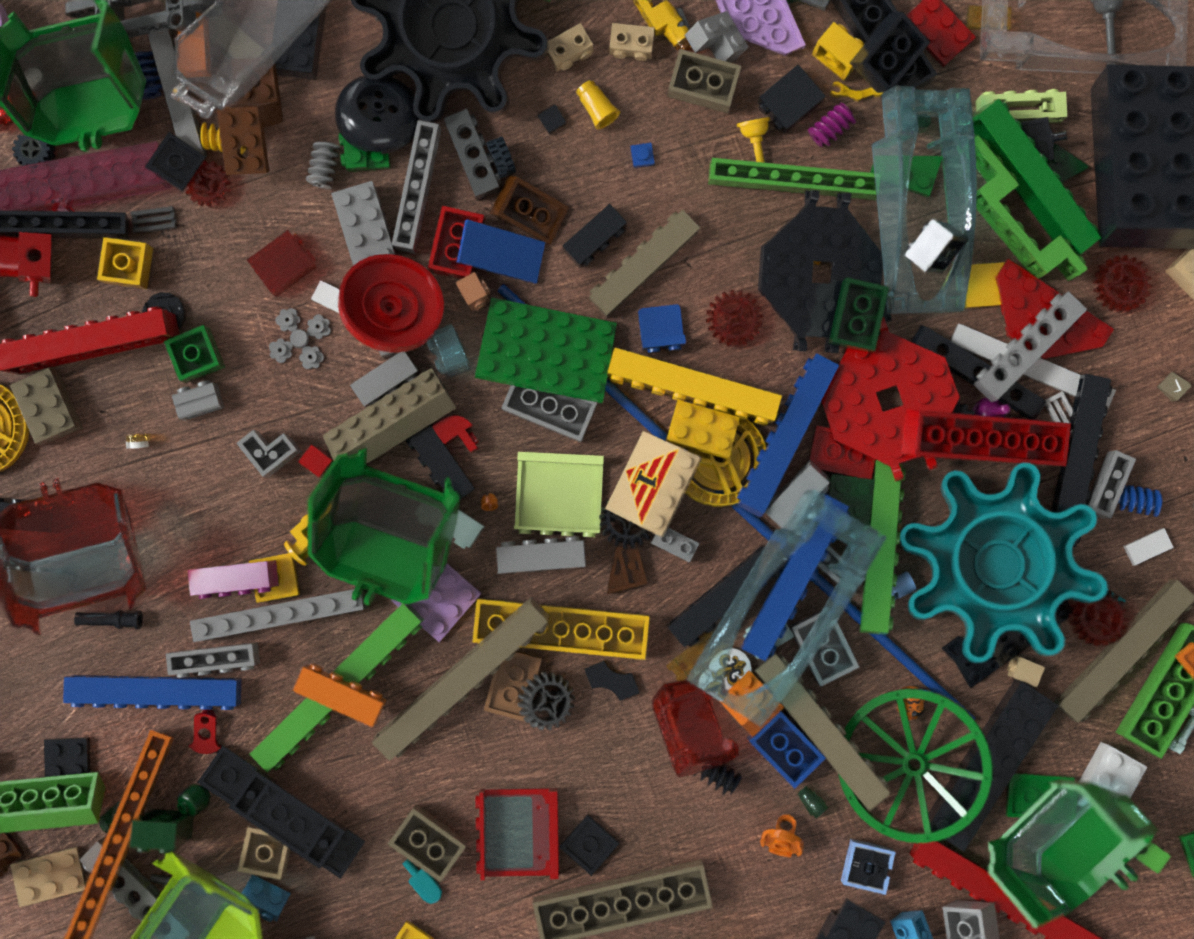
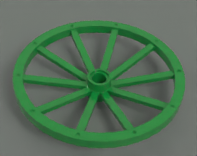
M908 688L881 694L867 702L853 715L844 729L846 732L844 738L847 741L851 740L856 727L862 720L904 758L862 752L858 753V755L862 759L865 757L869 761L903 765L883 776L886 782L907 773L884 822L868 811L839 775L841 787L849 804L863 821L878 832L893 839L911 843H929L958 833L974 820L988 797L992 783L993 764L989 744L982 729L962 706L939 693L924 689ZM904 698L923 699L938 704L918 751H916ZM896 700L909 752L870 719L867 714L886 702ZM944 708L958 716L971 731L930 753L924 754ZM975 739L982 757L983 773L928 761ZM913 758L919 760L921 767L918 769L913 768L910 760ZM927 769L982 780L979 794L972 807L967 811ZM922 775L962 816L958 821L945 828L931 831ZM913 776L916 782L924 832H909L890 826Z

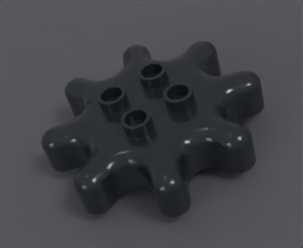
M351 0L352 5L358 11L379 19L383 28V38L380 44L362 57L360 61L361 72L365 77L373 81H380L400 73L410 75L416 84V95L413 104L414 112L419 119L426 122H438L444 115L449 97L458 91L473 92L481 106L491 114L503 113L509 105V96L500 78L504 65L515 57L534 61L543 59L549 51V42L542 31L520 23L517 16V7L520 0Z

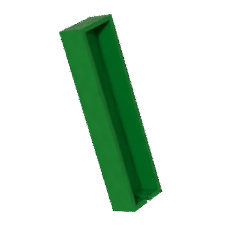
M997 99L983 106L965 121L975 137L979 135L980 138H984L989 143L990 150L994 155H998L1003 160V166L1016 176L1019 185L1015 188V191L1051 240L1061 235L1062 238H1066L1071 243V249L1076 255L1082 254L1101 239L1096 225L1089 222L1085 216V210L1076 204L1071 191L1060 182V176L1051 170L1046 157L1034 147L1033 139L1026 136L1022 130L1021 123L1009 113L1008 105Z

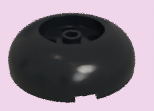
M364 75L349 82L342 89L335 105V122L340 134L349 144L364 152L369 150L386 154L402 149L413 140L417 121L420 119L416 116L413 109L415 95L409 87L394 77L374 81Z

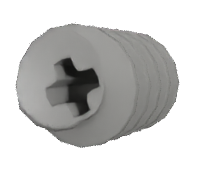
M330 142L313 143L315 151L311 152V156L314 159L309 161L312 167L308 168L310 175L306 176V181L318 188L332 189L326 183L333 182V178L329 177L328 174L335 173V170L331 169L330 166L337 165V162L331 159L338 157V154L333 152V149H340V146Z

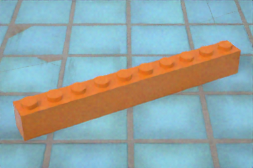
M150 730L64 939L93 938L130 848L132 820L144 813L175 737Z

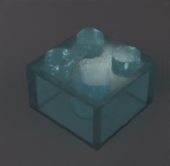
M452 324L438 329L432 338L427 341L430 352L437 356L434 362L441 375L444 374L447 378L471 369L458 333Z

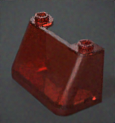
M710 675L663 684L652 698V709L674 772L679 778L726 763L739 756L737 743L731 738H724L711 701L716 694V686L712 682Z

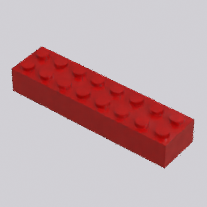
M151 307L147 309L148 312L132 311L126 313L127 316L121 318L119 316H109L105 318L106 321H87L84 326L80 327L68 325L64 327V330L43 331V335L38 336L36 334H27L22 336L23 339L16 341L13 338L4 339L1 341L2 344H0V371L19 375L161 344L167 339L180 335L176 314L166 309H161V307Z
M906 409L902 453L914 456L1066 466L1071 423Z

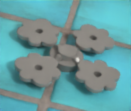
M282 309L275 321L282 331L289 330L292 332L290 335L291 342H285L281 338L277 342H271L269 345V349L272 351L270 357L276 359L279 363H284L287 358L292 357L291 350L293 346L303 348V354L299 356L300 361L303 362V367L305 369L318 368L320 362L324 360L323 353L319 352V348L316 346L311 348L306 345L309 342V335L321 339L323 336L330 334L329 320L324 319L322 315H315L313 320L310 319L308 321L309 327L306 332L302 329H297L300 317L297 316L295 309Z

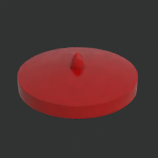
M379 254L359 261L346 273L338 294V310L343 324L358 341L375 350L399 353L416 349L432 338L443 316L444 298L434 276L421 264L400 255Z

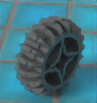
M541 672L540 677L537 674H533L534 681L526 679L528 686H521L524 694H518V698L523 700L517 703L518 707L522 708L519 713L525 716L524 721L526 723L530 722V726L533 728L537 726L539 730L544 728L551 730L552 725L559 728V721L566 723L564 717L566 715L572 716L568 710L575 707L574 704L570 703V701L576 699L574 695L570 694L573 688L568 686L569 682L566 679L563 680V676L559 674L555 676L553 672H549L548 675L546 672ZM555 685L558 690L548 692L544 686ZM544 710L549 716L538 717L534 712Z

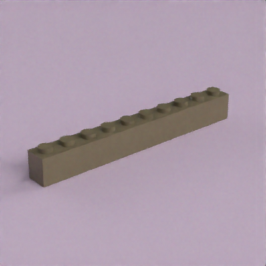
M530 597L374 736L372 744L389 761L395 756L399 758L407 750V745L410 743L415 744L422 737L421 733L424 730H431L437 724V719L440 716H447L453 710L452 706L457 701L459 703L463 702L473 687L475 689L479 688L484 683V678L488 674H495L504 660H511L516 654L515 650L520 646L525 647L532 640L531 636L536 632L541 633L548 626L549 614Z

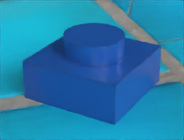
M652 143L630 146L633 168L655 164Z

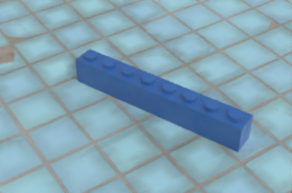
M817 353L812 359H807L803 367L806 370L803 377L799 375L793 386L797 388L794 395L790 394L784 404L787 406L785 412H780L775 421V424L778 425L775 432L771 430L765 441L769 443L765 450L761 449L756 458V461L759 462L756 469L752 468L746 478L749 480L747 487L742 486L737 495V498L740 499L737 506L758 517L765 513L839 367L838 364Z
M826 494L821 497L783 567V571L777 578L741 645L743 650L766 661L767 657L771 658L777 648L774 644L778 638L782 639L787 630V627H785L787 620H792L798 609L795 606L799 599L801 601L804 599L808 591L805 587L809 580L813 581L818 573L816 567L819 561L823 562L829 551L826 548L830 542L834 543L839 534L837 528L840 523L844 524L850 513L847 511L848 506Z
M70 675L64 677L63 703H71V707H84V704H92L94 708L106 707V704H114V708H126L127 704H135V708H149V705H157V709H168L170 705H178V709H191V706H200L202 710L213 709V706H221V710H234V706L241 704L242 678Z

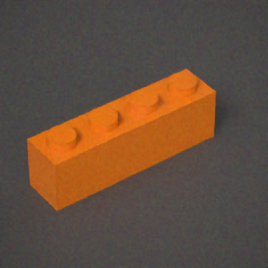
M311 663V665L307 664L302 668L293 688L294 692L368 726L373 727L377 723L387 701L382 698L383 695L374 690L370 692L364 690L361 684L354 681L350 683L342 680L343 676L334 672L329 674L322 671L323 667Z

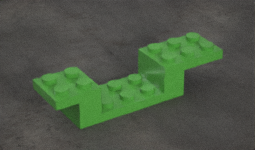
M979 135L974 137L962 149V152L987 183L969 198V201L1029 273L1038 279L1055 267H1057L1067 281L1085 272L1088 269L1085 266V260L1080 255L1075 254L1071 249V243L1066 238H1062L1060 235L1039 250L1037 242L1032 237L1027 236L1023 225L1019 221H1015L1010 215V209L1005 204L1000 203L1001 199L1019 185L1016 176L1003 166V160L998 155H994L990 150L989 143L984 138H980Z

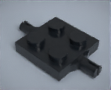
M1049 117L1020 122L1023 132L1026 136L1033 139L1034 147L1048 161L1055 159L1053 151L1054 142L1068 140L1067 136L1058 137L1066 135V130L1057 133L1052 132Z

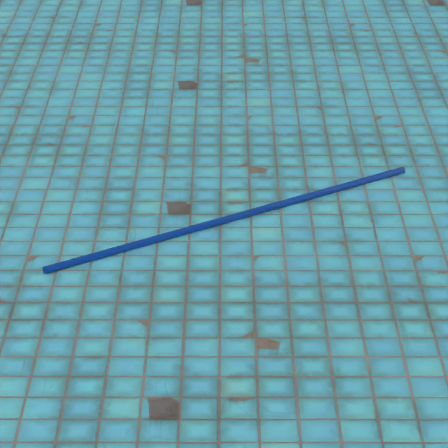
M505 284L497 290L507 301L526 304ZM607 379L605 391L651 434L666 441L668 434ZM713 490L717 494H725L724 490ZM737 504L731 506L787 559L789 558L793 549L760 518L737 506ZM817 573L812 582L860 625L861 611L822 575ZM870 634L927 688L955 701L976 719L972 713L887 635Z

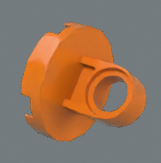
M790 815L780 816L777 820L776 828L765 830L761 835V846H768V851L778 856L791 857L792 854H796L798 857L801 856L804 849V841L794 835L796 820ZM783 821H788L792 824V829L784 830L780 824Z

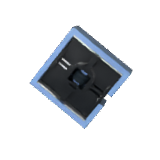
M850 838L841 882L843 885L886 895L890 879L887 873L888 869L892 870L896 852L892 848Z

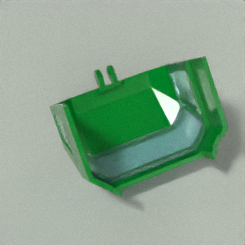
M1065 780L1050 782L1049 784L1052 788L999 839L988 842L991 863L989 864L990 876L1034 928L1068 915L1093 896L1110 879L1122 890L1126 891L1129 885L1117 873L1120 870L1130 880H1138L1139 876L1127 863L1152 841L1159 830L1127 795H1122L1089 782Z

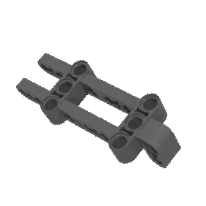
M73 0L65 3V14L70 18H83L101 13L93 0ZM105 0L123 24L128 38L171 28L189 35L196 28V12L209 17H216L222 14L221 0H165L166 11L125 20L124 7L154 0ZM96 32L67 38V46L72 49L92 47Z

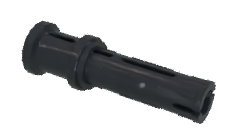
M118 610L115 613L76 612V616H74L76 626H115L117 629L134 627L136 630H139L143 624L141 610L136 612Z

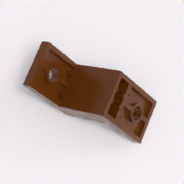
M275 57L231 60L237 104L216 109L226 175L268 173L270 170L264 128L283 123ZM254 74L260 78V85L258 87L252 83V76ZM242 146H246L249 150L247 158L243 157L240 152Z

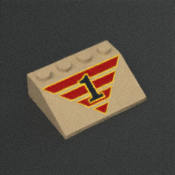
M643 431L605 509L664 537L702 459Z

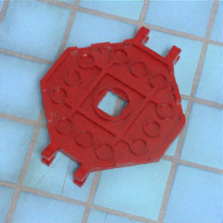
M883 317L875 351L869 353L847 348L821 402L835 441L889 466L896 482L904 479L899 464L923 457L902 453L906 409L952 413L960 397L945 357L890 333ZM897 387L903 405L883 412L877 393ZM924 456L928 470L937 468L935 457Z

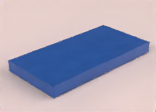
M465 220L457 263L537 284L545 242L475 221Z

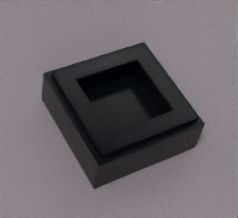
M556 105L537 115L549 135L567 124Z

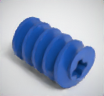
M1125 485L1117 504H1119L1121 511L1127 505L1128 512H1132L1134 507H1136L1137 514H1141L1144 509L1145 515L1148 516L1151 510H1153V516L1158 517L1163 499L1159 490Z

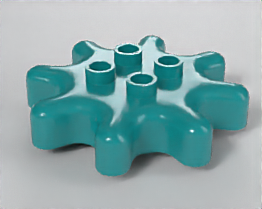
M1021 463L1014 467L1008 476L1004 491L994 495H986L979 492L966 473L961 471L949 472L944 477L940 486L941 494L949 507L947 521L937 527L911 523L906 525L900 534L901 548L909 554L926 559L932 571L930 584L910 597L908 601L909 613L917 620H926L942 612H951L957 615L964 622L966 628L962 652L965 658L973 663L987 661L994 652L999 635L1006 631H1017L1023 634L1034 651L1042 656L1057 654L1064 646V636L1055 621L1057 606L1065 599L1092 603L1100 600L1107 592L1106 580L1098 573L1079 567L1072 555V546L1075 540L1094 528L1097 522L1095 511L1091 507L1081 504L1061 513H1052L1043 508L1037 499L1040 473L1030 463Z

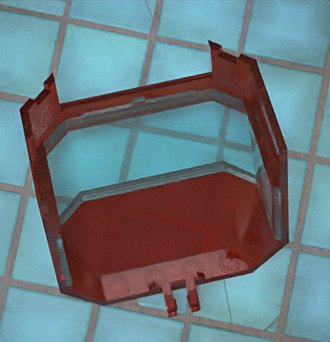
M56 478L53 479L56 493L49 495L45 482H40L39 486L42 497L11 504L0 513V602L12 627L18 629L24 627L32 630V633L41 636L39 618L127 595L128 607L131 611L136 599L146 591L144 571L133 522L121 489L97 482L63 491L60 480Z

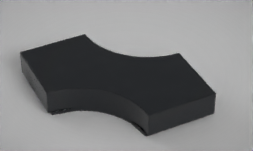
M605 661L584 668L592 689H609L616 694L620 701L640 693L632 672L625 674L616 673L607 666Z

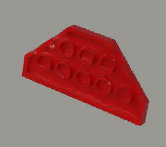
M1010 259L1005 260V263L995 277L1000 296L1001 312L1005 319L1007 337L1012 340L1014 338L1018 340L1023 335L1021 330L1029 323L1033 325L1037 321L1035 316L1044 308L1048 310L1052 306L1050 301L1059 294L1058 291ZM1055 311L1056 319L1061 320V314ZM1085 311L1040 358L1047 359L1101 348L1114 329L1088 311ZM1040 326V332L1043 335H1047L1046 328ZM1025 341V347L1028 350H1032V344L1029 341Z

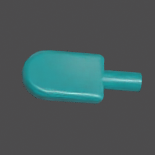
M409 859L405 860L402 865L412 875L408 881L409 884L426 903L433 904L438 902L442 896L440 884L423 869L418 870Z

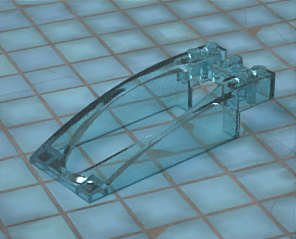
M895 86L881 94L885 137L872 144L885 286L889 287L886 299L887 313L962 312L966 301L973 257L977 198L976 151L970 89L950 88L947 91L915 90L914 87ZM917 116L939 117L941 138L926 146L927 149H941L948 223L969 238L968 242L952 261V266L941 289L929 301L922 300L918 295L914 283L911 260L905 256L909 245L906 211L907 190L912 156L919 132Z
M814 489L804 492L784 528L774 531L686 679L760 727L780 704L812 660L851 600L887 538L871 526H865L833 505L831 500ZM817 526L822 527L848 544L839 563L828 566V569L840 576L841 579L792 663L760 688L745 695L735 696L730 694L725 687L724 678L735 637L748 608L770 575L788 556L809 541Z

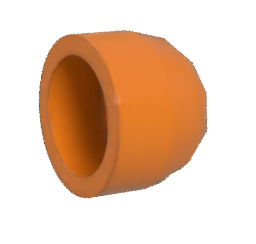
M489 493L488 496L486 494L482 496V510L493 511L498 508V500L494 494Z

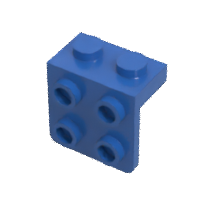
M679 305L639 309L638 317L642 351H647L648 354L658 353L660 349L669 348V351H677L685 346L686 339L685 335H683Z

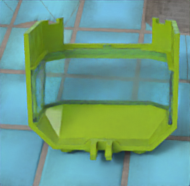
M174 852L165 854V859L162 861L157 859L153 862L155 866L173 876L130 939H262L258 910L244 894Z

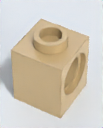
M1015 656L1008 664L1007 671L1009 672L1007 675L1037 687L1045 667Z

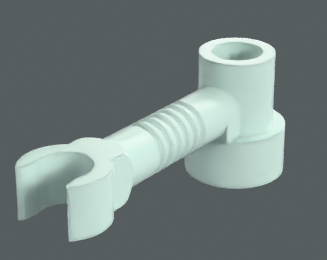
M1194 705L1189 712L1191 715L1189 722H1187L1179 736H1176L1168 747L1179 754L1183 752L1187 743L1186 740L1194 729Z

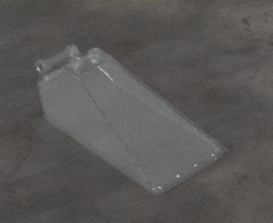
M217 0L174 39L173 77L178 85L172 90L171 97L195 109L205 119L212 115L216 107L223 111L234 106L257 84L331 0ZM191 91L206 102L202 104L187 95L186 92Z

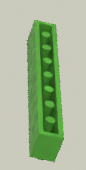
M712 158L709 167L708 184L804 194L805 191L819 190V195L836 197L837 193H852L851 198L877 200L881 196L883 174Z
M877 460L874 464L873 480H875L867 540L860 622L861 633L887 635L889 630L893 629V617H890V608L894 609L895 596L892 595V587H896L897 574H893L894 565H898L899 553L895 552L896 544L900 543V531H897V523H901L902 510H899V502H903L904 489H900L901 481L905 480L906 469L902 468V464H899L904 479L896 482L889 466Z

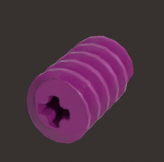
M840 103V105L834 106L833 111H829L827 116H823L821 122H816L814 127H810L808 133L819 147H822V144L829 147L831 146L829 138L836 141L835 133L842 136L844 133L841 128L849 130L848 122L855 125L856 120L851 110L845 104Z

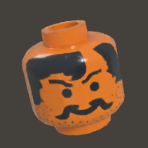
M906 686V687H903V688H902V689H908V688L920 689L919 687H916V686ZM904 698L908 719H918V716L925 712V700Z

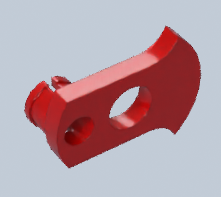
M212 709L203 710L194 716V740L189 744V748L200 754H211L218 751L221 745L218 744L216 739L217 716ZM200 729H208L211 732V736L209 738L202 737L199 732Z

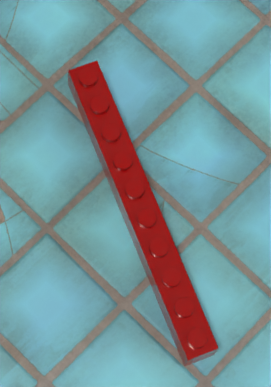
M939 841L915 843L909 852L912 858H914L912 862L923 869L925 866L931 868L933 875L942 880L944 877L951 880L950 884L960 891L965 888L970 891L969 896L979 902L983 899L994 903L997 913L1001 910L1007 913L1006 917L1016 924L1019 921L1026 924L1025 929L1035 935L1039 932L1045 936L1044 939H1104L1066 916L1034 928L990 876L987 869ZM1042 903L1049 912L1054 910L1048 905Z

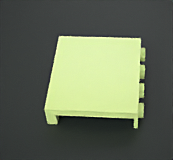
M518 452L514 529H519L518 534H531V530H540V535H553V531H561V536H574V532H583V537H595L596 533H600L601 520L599 515H601L604 456Z

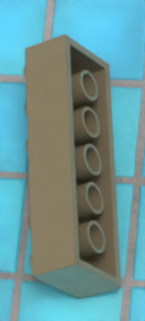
M430 368L322 436L333 460L339 454L347 453V455L358 453L360 449L367 448V463L456 409V406L434 370Z

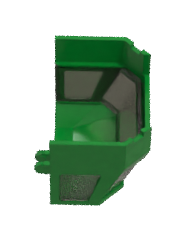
M93 0L101 11L100 14L28 30L16 12L13 11L7 16L9 21L0 27V106L25 136L54 146L78 141L81 151L87 152L91 145L95 150L102 147L103 141L101 136L131 130L140 111L147 79L142 72L123 24L108 2L105 0Z
M367 448L360 449L358 453L347 455V453L339 454L308 498V555L327 576L356 586L352 593V600L357 601L363 589L368 590L364 598V603L368 606L373 601L375 593L407 605L428 599L446 568L458 519L460 497L457 492H454L449 477L445 480L444 493L368 467Z

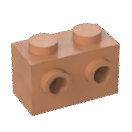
M475 272L456 282L471 311L476 310L478 312L488 306L487 303L490 302L488 295L491 293L485 281H479Z

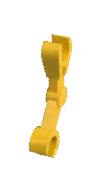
M838 81L833 82L832 86L838 87L840 92L830 91L832 97H848L857 102L863 98L870 96L881 97L884 94L877 93L872 87L861 91H854Z

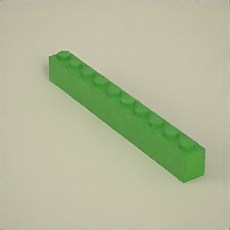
M402 603L333 672L343 676L342 680L349 683L351 681L361 683L364 679L368 681L377 672L375 668L379 664L383 666L392 658L390 653L395 648L399 651L407 643L405 638L410 633L414 636L423 627L421 623L424 619L410 604ZM306 698L250 755L267 773L273 768L277 771L285 763L283 758L288 753L292 756L301 747L298 744L301 740L305 739L307 741L316 732L314 728L318 724L322 726L331 718L329 713L333 709Z

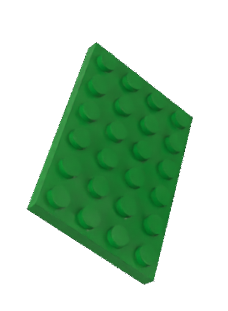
M491 297L475 378L602 403L617 323Z

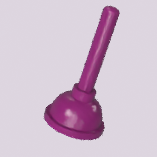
M983 398L975 403L972 410L975 412L973 415L1006 417L1010 407L1003 405L998 400L991 402L987 398Z

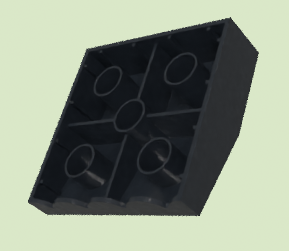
M1107 64L1090 89L1098 234L1101 237L1099 239V247L1194 249V66Z

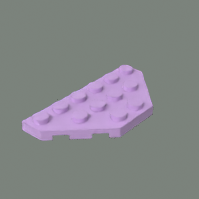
M715 0L721 13L728 11L744 40L784 56L805 48V42L786 0Z

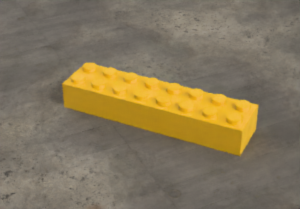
M614 348L607 372V377L611 378L610 381L620 385H623V382L630 383L631 388L637 390L651 389L652 394L662 397L664 394L672 395V399L675 401L689 400L695 405L702 407L710 406L716 411L727 413V410L735 412L734 416L740 417L743 420L745 418L755 419L754 423L762 426L775 421L782 398L778 394L618 348Z
M478 598L472 642L480 643L524 603ZM539 604L549 614L548 626L541 633L536 632L531 636V642L522 647L645 660L650 616Z

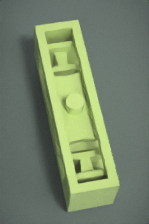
M1050 89L1043 93H1038L1037 90H1028L1024 93L1006 91L1003 94H995V92L989 91L982 93L976 100V112L997 99L1005 102L1008 107H1027L1042 104L1039 106V110L1009 111L1012 117L1019 122L1049 117V123H1061L1067 118L1066 92H1059L1058 89Z

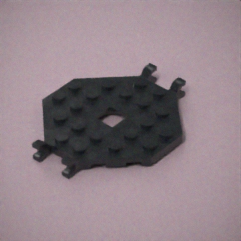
M810 190L805 191V206L798 211L799 213L784 224L770 240L761 246L758 291L769 301L774 311L786 322L791 332L795 335L793 350L807 352L806 336L826 337L824 352L839 353V346L829 344L842 281L847 277L881 285L884 255L848 210L852 193H837V208L816 206L820 191ZM814 261L831 263V280L828 284L812 283Z

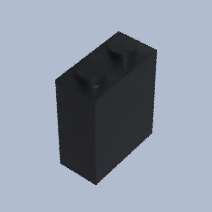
M798 64L759 97L757 103L759 104V110L773 120L772 125L775 129L786 134L818 107L826 96Z

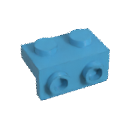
M251 875L242 892L257 908L258 913L261 914L260 917L268 922H272V920L278 921L291 894L254 875Z

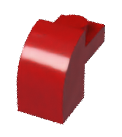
M448 416L432 426L444 445H448L460 437L471 453L479 449L476 445L479 441L474 433L467 432L474 426L461 416Z

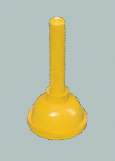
M770 117L736 124L742 135L750 138V142L753 143L756 162L765 163L761 141H763L762 135L768 131Z

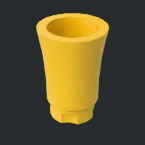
M586 81L577 89L576 93L580 97L581 103L586 108L597 130L607 127L619 117L620 111L610 102L600 87L596 86L594 81Z

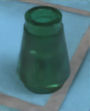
M807 786L797 793L810 816L813 815L815 818H818L828 809V806L825 804L826 801Z

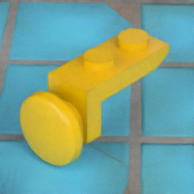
M337 503L335 504L333 515L339 506ZM326 509L316 522V531L324 524ZM308 514L290 531L297 541L292 544L286 540L284 543L288 553L303 566L309 564L306 559L309 556Z

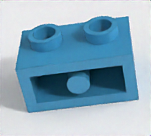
M923 910L901 912L890 921L897 939H933Z

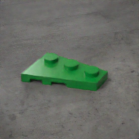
M876 156L870 173L883 174V183L929 197L943 156Z

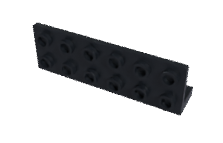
M1067 599L1063 600L1055 610L1057 625H1060L1074 614ZM1017 631L1003 632L996 641L992 656L987 661L973 663L965 658L962 652L964 640L960 636H957L943 646L942 650L956 664L967 685L972 688L1028 648L1030 643L1023 634Z

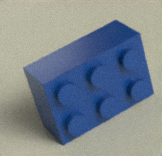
M781 711L754 737L751 735L747 737L748 741L794 789L826 759Z

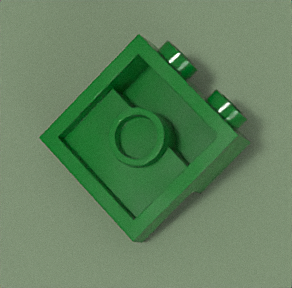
M339 133L340 146H344V153L340 155L342 167L346 166L348 173L390 169L389 153L381 154V152L369 150L364 152L349 144Z

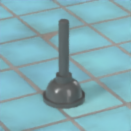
M1090 0L1095 11L1102 14L1103 20H1105L1108 64L1116 65L1114 18H1116V12L1122 8L1123 0Z

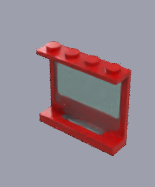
M558 788L481 789L479 795L475 797V807L479 809V817H476V830H480V839H476V852H480V861H476V873L480 874V881H485L486 877L550 876V879H559Z

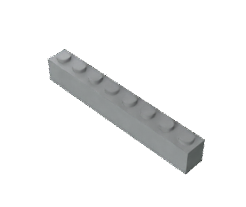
M352 589L190 621L193 642L367 609V605L364 603L365 592L363 589L357 601L351 598L354 591Z

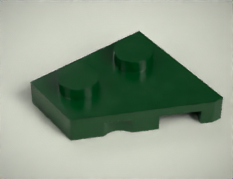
M1056 143L1054 144L1055 159L1049 160L1048 166L1060 176L1061 183L1088 168L1087 164Z

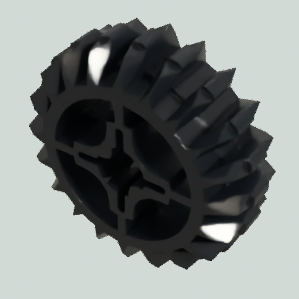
M606 507L601 509L604 513L599 515V519L603 521L600 523V528L604 529L602 534L603 536L609 535L607 539L609 543L615 539V547L623 543V549H627V544H631V548L635 549V542L643 546L642 538L649 541L650 536L648 534H654L643 528L637 534L630 535L633 528H640V526L630 521L628 529H626L625 518L617 514L612 515L613 512L605 509ZM611 522L623 528V535L612 527Z

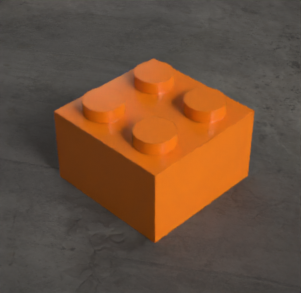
M750 670L718 700L752 737L784 708Z

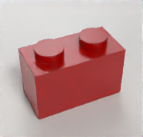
M311 445L298 462L317 477L322 478L334 460L331 455L320 447Z

